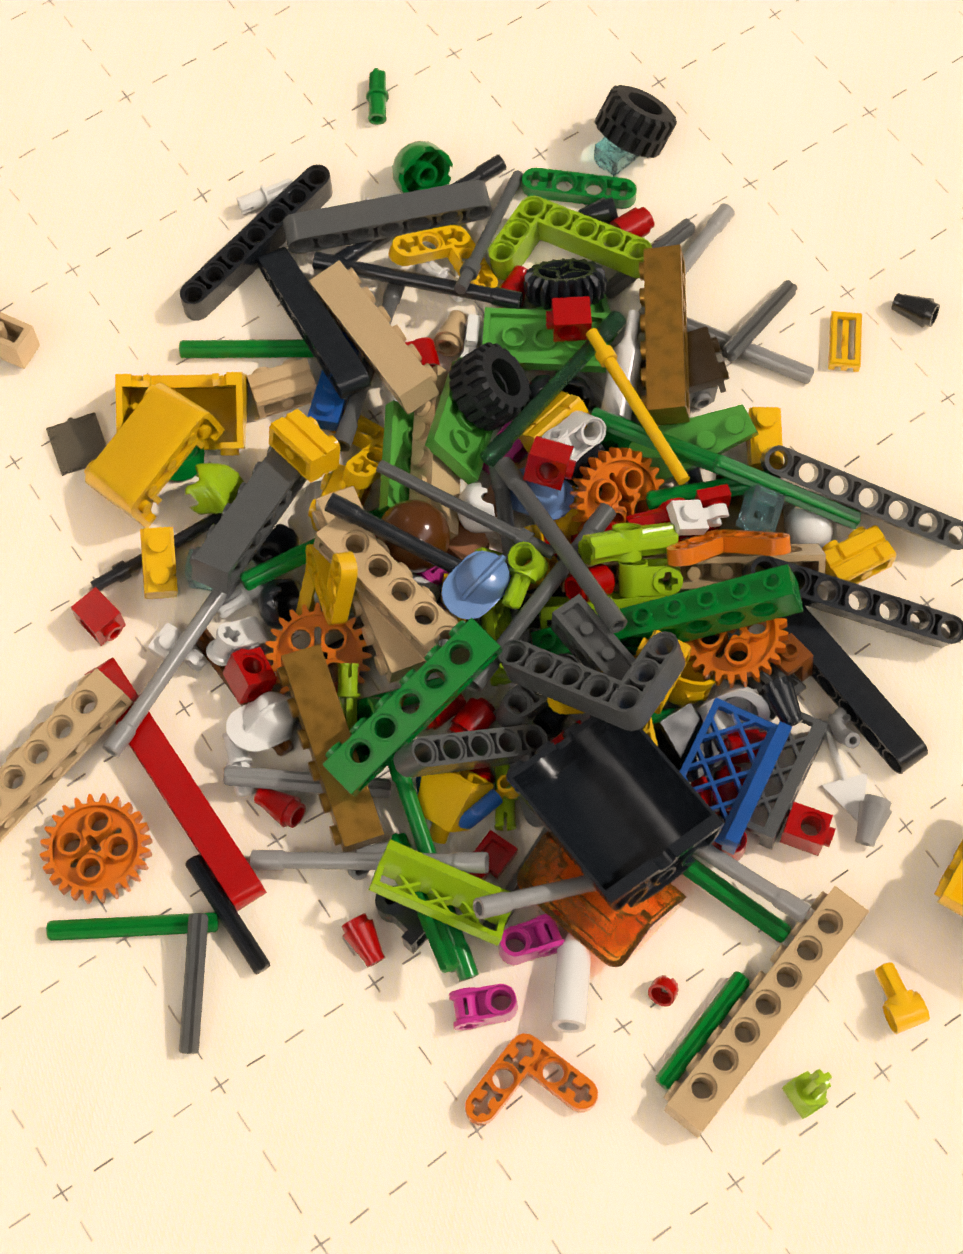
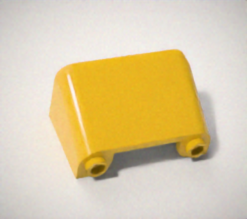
M226 372L224 376L219 373L209 375L144 374L143 376L115 374L116 431L121 428L143 400V395L147 388L151 385L163 383L211 413L225 429L216 442L210 438L204 439V450H220V456L239 455V449H246L247 374L243 372Z
M163 383L151 385L145 391L143 400L99 456L86 466L84 471L85 482L143 527L149 528L157 518L151 511L154 502L159 505L162 501L157 495L195 446L202 449L205 446L202 440L206 438L216 442L225 429L211 413Z

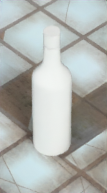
M629 310L623 339L613 350L618 356L616 361L636 391L642 362L641 350L637 344L641 312ZM608 372L601 409L631 420L633 411Z
M582 902L571 903L568 934L564 939L563 945L557 948L551 1027L564 1033H579L586 1030L591 948L583 935L585 904Z

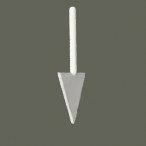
M828 725L826 739L841 780L822 784L821 787L858 822L859 801H863L866 794L868 772L852 777L847 776Z

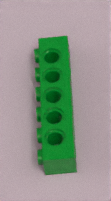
M472 617L467 622L461 620L448 634L451 638L442 647L439 644L434 646L425 655L424 659L427 662L418 671L413 668L406 673L399 682L402 686L393 695L390 693L384 695L375 705L377 711L368 720L365 717L361 718L351 728L350 733L352 736L343 744L337 742L325 754L327 760L322 765L351 795L356 797L394 760V755L398 749L413 741L503 652L501 646ZM459 648H465L470 653L468 661L461 665L454 664L451 660L453 652ZM440 672L444 674L445 681L440 688L430 689L427 686V679L432 673ZM411 696L419 698L420 706L416 712L412 714L403 712L402 705L406 698ZM384 721H392L395 725V731L389 738H380L378 735V727ZM360 745H367L370 749L369 758L363 763H356L353 758L354 750Z

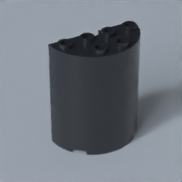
M590 715V718L583 723H574L564 731L562 735L564 740L557 744L551 741L546 742L537 749L533 757L525 762L520 760L512 765L507 771L506 779L614 911H621L626 904L632 908L651 898L676 880L696 862L692 855L697 850L710 847L720 833L724 823L642 728L628 731Z

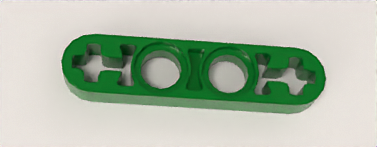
M530 168L522 175V191L528 197L538 196L546 200L589 205L602 197H605V199L612 197L618 209H627L633 206L636 201L637 186L632 180L627 178L545 168ZM533 180L539 181L537 186L531 185ZM548 181H551V188H547ZM560 182H568L572 185V188L568 191H561L556 186ZM596 185L602 191L597 195H592L586 191V188ZM607 188H611L610 195H607ZM621 191H627L626 196H620Z

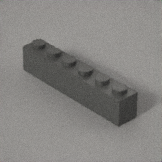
M269 446L262 462L258 461L254 466L252 476L248 482H243L240 485L237 497L233 503H228L225 506L217 525H211L204 543L201 547L197 546L193 550L190 557L192 580L228 594L240 577V574L248 566L307 481L271 446Z

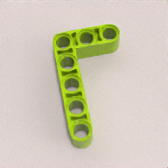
M529 196L520 202L490 245L488 253L491 269L496 278L500 280H505L514 266H523L540 240L639 279V262H644V249L652 248V245L645 238L544 198Z

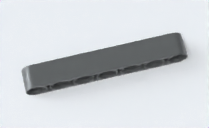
M472 180L298 212L285 217L282 224L288 250L291 253L302 254L447 225L479 221L489 217L493 210L486 183L481 180Z
M785 446L769 447L761 455V466L770 475L858 510L863 514L944 548L953 550L963 549V521ZM774 451L782 453L785 459L784 465L778 470L771 467L769 463L770 455ZM805 463L811 465L814 469V477L809 482L803 481L799 476V470ZM834 476L840 477L844 484L843 490L839 494H834L829 489V482ZM864 489H869L873 494V502L867 507H864L859 502V494ZM894 501H898L903 508L902 515L898 519H893L889 514V506ZM924 514H928L932 519V526L926 532L922 531L919 527V519ZM954 526H957L962 533L960 541L956 544L951 543L948 536L949 531Z

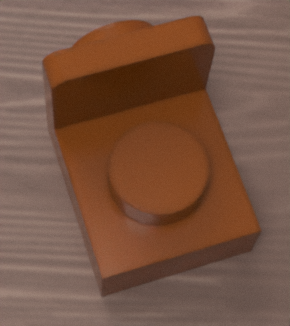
M790 633L789 640L781 641L786 645L787 651L786 653H777L781 658V664L777 666L785 675L795 674L803 682L812 675L813 654Z

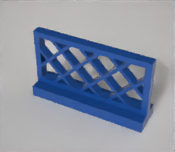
M716 697L680 773L687 780L686 775L688 771L702 767L708 783L693 788L697 793L711 789L717 805L710 808L714 812L720 811L725 823L714 842L721 844L722 850L734 855L787 742L792 726L781 721L776 725ZM721 710L731 715L735 725L718 730L714 720L717 711ZM711 726L713 732L706 734L709 727ZM756 726L767 731L763 741L750 745L744 729ZM738 731L744 747L727 752L721 736ZM716 738L722 754L705 759L700 748L701 744ZM759 749V751H758V753H757V755H756V758H755V755H754V753H753V750ZM747 753L752 764L751 768L736 773L730 758ZM697 754L699 761L692 763ZM725 760L730 776L714 781L708 765ZM746 777L743 785L741 786L739 779ZM734 782L738 792L737 798L722 802L716 787ZM732 807L729 815H727L725 809Z

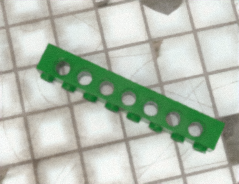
M786 564L620 608V611L627 619V625L621 631L613 634L633 656L636 655L644 637L650 639L654 630L671 632L678 640L687 642L803 612L798 581L789 565ZM551 627L531 632L532 645L556 655L566 653L572 655L551 630Z

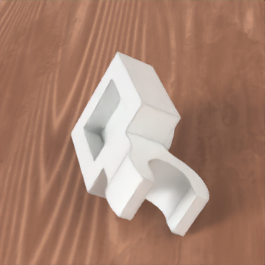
M468 314L461 357L476 349L477 346L482 345L483 328H480V315Z
M672 500L666 507L670 522L675 525L678 536L704 535L709 527L722 525L720 518L730 516L724 503L703 508L700 500Z
M167 622L147 647L152 654L164 661L183 632ZM192 648L183 663L197 673L207 664L202 659L204 655Z

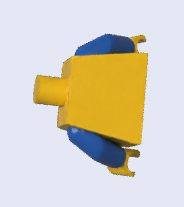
M470 770L415 778L417 796L424 817L432 822L429 830L432 841L439 844L447 842L450 832L472 829L503 803L502 798L504 796L508 799H515L519 796L512 786L506 789L509 785L506 775L499 777L497 790L492 789L494 784Z

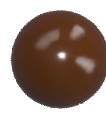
M405 500L390 507L382 516V520L447 553L450 544L449 525L441 511L430 503L422 500ZM376 535V539H380L388 547L390 556L397 563H404L411 573H422L435 567V565Z

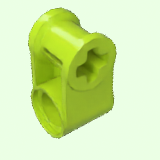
M642 558L638 562L631 563L618 562L620 596L627 598L669 596L676 594L682 588L683 577L680 567L668 565L667 558ZM665 572H671L669 581H663L662 578H664Z

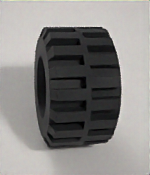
M615 85L611 88L595 118L597 129L612 144L628 153L646 158H655L660 155L677 125L675 115L662 101L641 89L626 85Z
M491 342L482 344L452 364V370L449 371V378L451 380L449 381V387L453 393L452 397L456 401L461 413L463 412L466 419L473 422L476 427L483 428L485 431L496 430L524 414L527 408L530 407L532 395L525 371L515 356L513 357L510 351L506 348L503 349L499 344H492Z

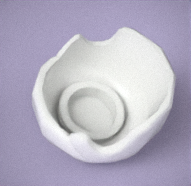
M481 483L467 485L459 495V499L495 517L493 504L487 503L481 498L483 494L487 493V489L482 488ZM458 513L461 524L468 531L473 533L494 532Z
M793 508L784 520L785 533L790 534V544H819L822 548L831 542L834 537L831 520L802 508Z

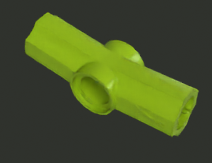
M670 522L643 526L636 523H618L612 526V530L583 535L582 540L578 542V553L587 565L610 561L623 563L638 562L642 559V556L667 553L668 546L678 543V534L676 533L675 525Z

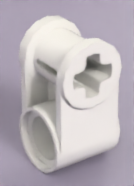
M575 411L557 426L545 432L542 437L574 446L571 459L577 462L581 456L601 443L606 435V425L598 417L582 411Z
M249 616L242 620L220 624L216 630V639L208 644L206 654L213 663L226 666L231 653L239 649L249 650L261 647L264 654L268 653L271 648L265 643L266 641H271L258 618Z

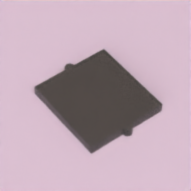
M95 412L75 419L69 417L66 422L46 428L62 476L82 469L85 470L86 466L96 459L106 447Z

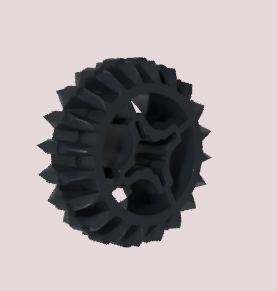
M575 258L552 259L548 262L542 261L540 264H535L532 268L526 270L524 292H526L528 303L533 304L537 308L543 307L545 310L551 309L552 298L590 296V306L596 305L600 300L604 299L607 287V277H605V270L601 265L596 264L594 261L587 262L586 259L577 260Z

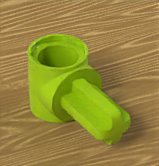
M529 542L515 544L508 553L509 574L512 577L503 596L502 604L511 609H519L521 607L530 583L535 584L541 580L548 570L547 560Z
M817 1069L812 1074L806 1071L782 1087V1090L801 1119L807 1118L829 1103L826 1098L827 1090L831 1087L829 1080L832 1079L829 1071L824 1073L821 1069Z

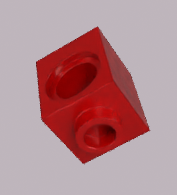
M590 296L552 298L551 311H546V329L552 330L553 342L588 340L586 333L592 329Z
M536 436L528 455L523 480L561 491L565 478L571 480L576 461L572 460L571 456L574 446Z
M97 587L93 588L70 607L76 620L100 646L107 641L116 639L126 626L121 612Z
M261 647L249 650L239 649L231 653L223 671V675L238 704L252 702L263 693L271 692L277 680Z
M793 802L780 843L819 856L823 846L829 848L836 830V828L830 827L833 815ZM805 824L812 825L816 828L818 834L814 836L807 835L802 831L801 826Z

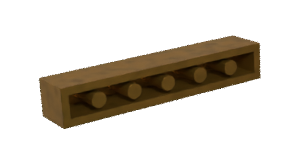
M681 244L644 249V262H639V275L641 281H644V288L639 289L641 307H645V314L640 315L641 332L645 333V341L640 342L642 360H646V368H641V380L643 387H646L647 395H643L641 400L657 426L690 422L684 255Z
M318 644L282 655L281 667L277 668L278 677L282 687L288 686L292 698L287 699L288 707L292 718H299L302 729L297 731L302 749H309L313 761L308 762V767L313 781H320L323 793L318 794L324 814L330 812L334 825L329 826L334 845L341 844L343 852H349L383 841L384 832L368 785L355 797L322 765L327 760L325 754L337 742L343 744L351 737L321 645ZM355 749L353 752V758L356 763H360Z

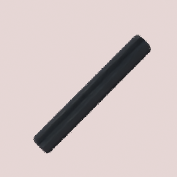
M197 854L185 862L186 868L254 974L258 975L270 967L268 958L202 856Z

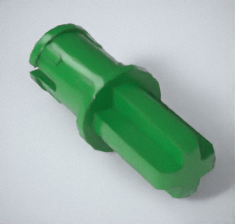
M374 68L369 73V91L366 93V100L369 102L368 120L371 124L381 125L387 120L386 102L389 99V93L386 91V72L379 70V68Z

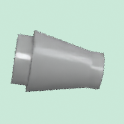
M865 794L864 800L859 801L855 842L868 847H875L876 840L893 812L890 810L891 801L877 795Z

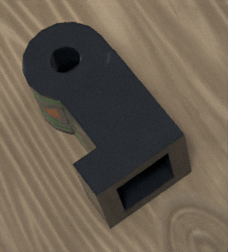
M376 894L375 904L378 915L384 921L394 923L404 932L401 936L403 945L414 954L428 940L416 910Z

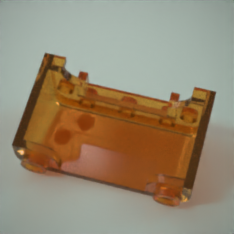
M549 831L543 834L520 869L517 883L521 890L583 876L584 874ZM669 884L651 898L632 908L626 904L621 911H614L597 890L536 905L609 967L616 968L624 965L680 908L687 896L674 885Z

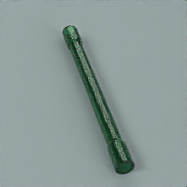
M613 310L597 326L596 329L605 343L609 342L626 324V319L622 313ZM589 340L577 350L504 431L498 434L480 453V458L486 465L495 467L496 463L512 448L515 441L592 359L596 351Z

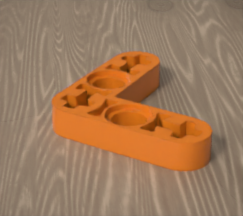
M732 529L711 530L705 532L704 535H697L668 546V565H693L722 553L766 556L788 554L791 552L790 534Z
M522 1033L511 1040L470 1093L465 1103V1112L472 1123L476 1125L489 1124L499 1114L527 1076L535 1080L569 1108L581 1113L590 1111L595 1106L598 1099V1090L591 1079L531 1034ZM529 1043L532 1045L531 1053L534 1056L531 1058L524 1056L518 1063V1067L524 1070L519 1073L515 1066L506 1062L505 1059L509 1057L514 1062L519 1054L516 1046L519 1044L526 1046ZM548 1064H558L563 1069L564 1075L560 1081L549 1082L544 1078L543 1070ZM507 1070L513 1075L514 1081L509 1088L500 1089L496 1087L493 1082V1076L497 1071ZM569 1075L575 1077L571 1084L578 1090H582L584 1087L589 1089L588 1097L591 1099L589 1102L586 1100H582L580 1103L575 1102L576 1094L569 1087H567L565 1093L560 1091L566 1085ZM487 1085L493 1094L502 1098L497 1102L493 1096L487 1105L490 1113L488 1115L480 1113L476 1116L474 1115L475 1106L473 1102L475 1100L479 1103L484 1101L488 1091L483 1090V1088Z

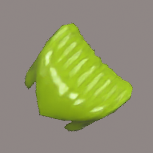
M220 463L197 464L195 469L197 471L196 477H199V480L185 487V495L190 494L199 503L189 508L199 515L222 513L228 503L232 504L237 497L238 489L244 482L238 472L228 465Z

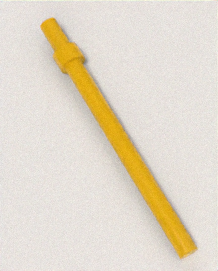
M596 328L590 329L586 333V337L596 351L595 357L599 364L608 370L679 485L685 484L689 481L690 477L616 361L618 356L610 345H606Z

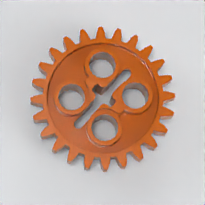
M610 447L609 451H598V458L589 457L588 463L590 468L581 466L579 468L583 478L573 479L574 483L579 486L578 490L570 491V495L577 497V502L569 505V508L577 509L578 511L571 518L572 521L581 522L577 532L580 533L584 524L600 503H606L615 510L616 516L611 522L615 521L617 524L626 523V516L649 511L650 509L646 503L647 492L658 490V487L665 482L664 479L655 478L660 469L658 467H650L652 459L642 457V452L632 451L631 448L623 447L621 449ZM628 473V482L625 484V477ZM602 486V494L599 497V488ZM636 503H637V507H638V508H637V511H636V513H635V512H634V508H635V505H636Z
M316 602L314 612H309L307 606L303 604L301 615L298 616L291 609L289 611L292 620L288 622L283 618H279V622L283 627L281 631L277 629L270 630L277 638L276 641H266L265 644L273 649V653H268L265 656L267 660L273 661L271 667L277 674L275 685L280 683L277 668L281 667V656L301 650L293 646V635L298 631H305L311 637L308 647L315 646L316 627L321 628V648L324 654H328L327 659H325L327 666L334 663L359 664L358 683H365V680L359 673L360 671H370V667L362 664V661L372 658V654L362 652V648L368 645L365 640L359 639V636L362 635V629L354 630L352 628L357 620L355 617L349 619L347 623L328 625L319 602ZM330 631L342 633L344 643L341 647L332 649L326 645L325 637ZM333 682L336 693H338V682ZM288 686L282 687L279 693L284 695L289 692Z
M777 618L757 623L766 628L760 634L749 632L748 630L752 626L749 625L739 628L740 636L734 634L737 629L715 634L719 639L714 644L703 643V638L684 642L691 647L688 662L694 661L692 665L694 673L704 669L703 680L707 681L714 675L716 686H720L723 679H728L730 688H733L735 681L740 679L743 686L747 687L748 677L751 676L759 683V672L763 671L771 675L772 669L769 663L780 665L781 658L777 653H786L787 651L786 645L781 642L789 640L788 632L782 630L788 626L787 619ZM728 632L734 634L730 640L728 639ZM724 647H726L723 656L721 658H717L716 655L719 654L724 649ZM736 651H743L747 654V657L742 661H734L730 658Z
M102 793L99 802L94 800L92 794H88L87 803L82 804L78 798H74L75 808L71 810L68 806L63 805L62 809L65 813L63 817L52 815L56 826H45L44 828L50 838L40 840L41 845L49 849L39 854L43 861L48 862L42 868L46 874H52L49 880L53 886L60 884L58 889L61 894L65 895L71 890L70 896L74 901H77L83 894L86 903L90 904L94 895H97L103 904L106 900V894L110 892L117 900L119 899L118 889L122 887L127 892H130L131 888L128 882L131 879L141 882V878L137 873L138 869L148 870L149 868L147 863L142 860V858H149L153 855L149 848L144 847L153 843L151 836L145 834L150 830L146 822L140 823L143 819L140 811L132 813L134 808L130 802L122 806L119 796H116L111 803H109L105 793ZM108 820V824L104 829L100 831L93 830V826L97 821ZM121 829V833L115 834L116 830ZM80 841V845L75 851H65L69 842ZM96 844L102 848L98 852L92 849ZM128 845V849L123 855H113V851L117 846ZM73 863H77L76 867H71ZM100 866L96 876L85 877L86 870L89 867Z

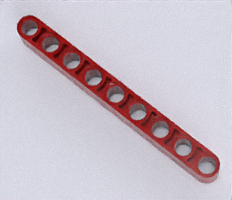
M113 657L84 674L92 673L97 668L131 699L133 704L139 697ZM132 705L116 720V725L123 720ZM148 712L128 745L238 912L267 892L150 712Z

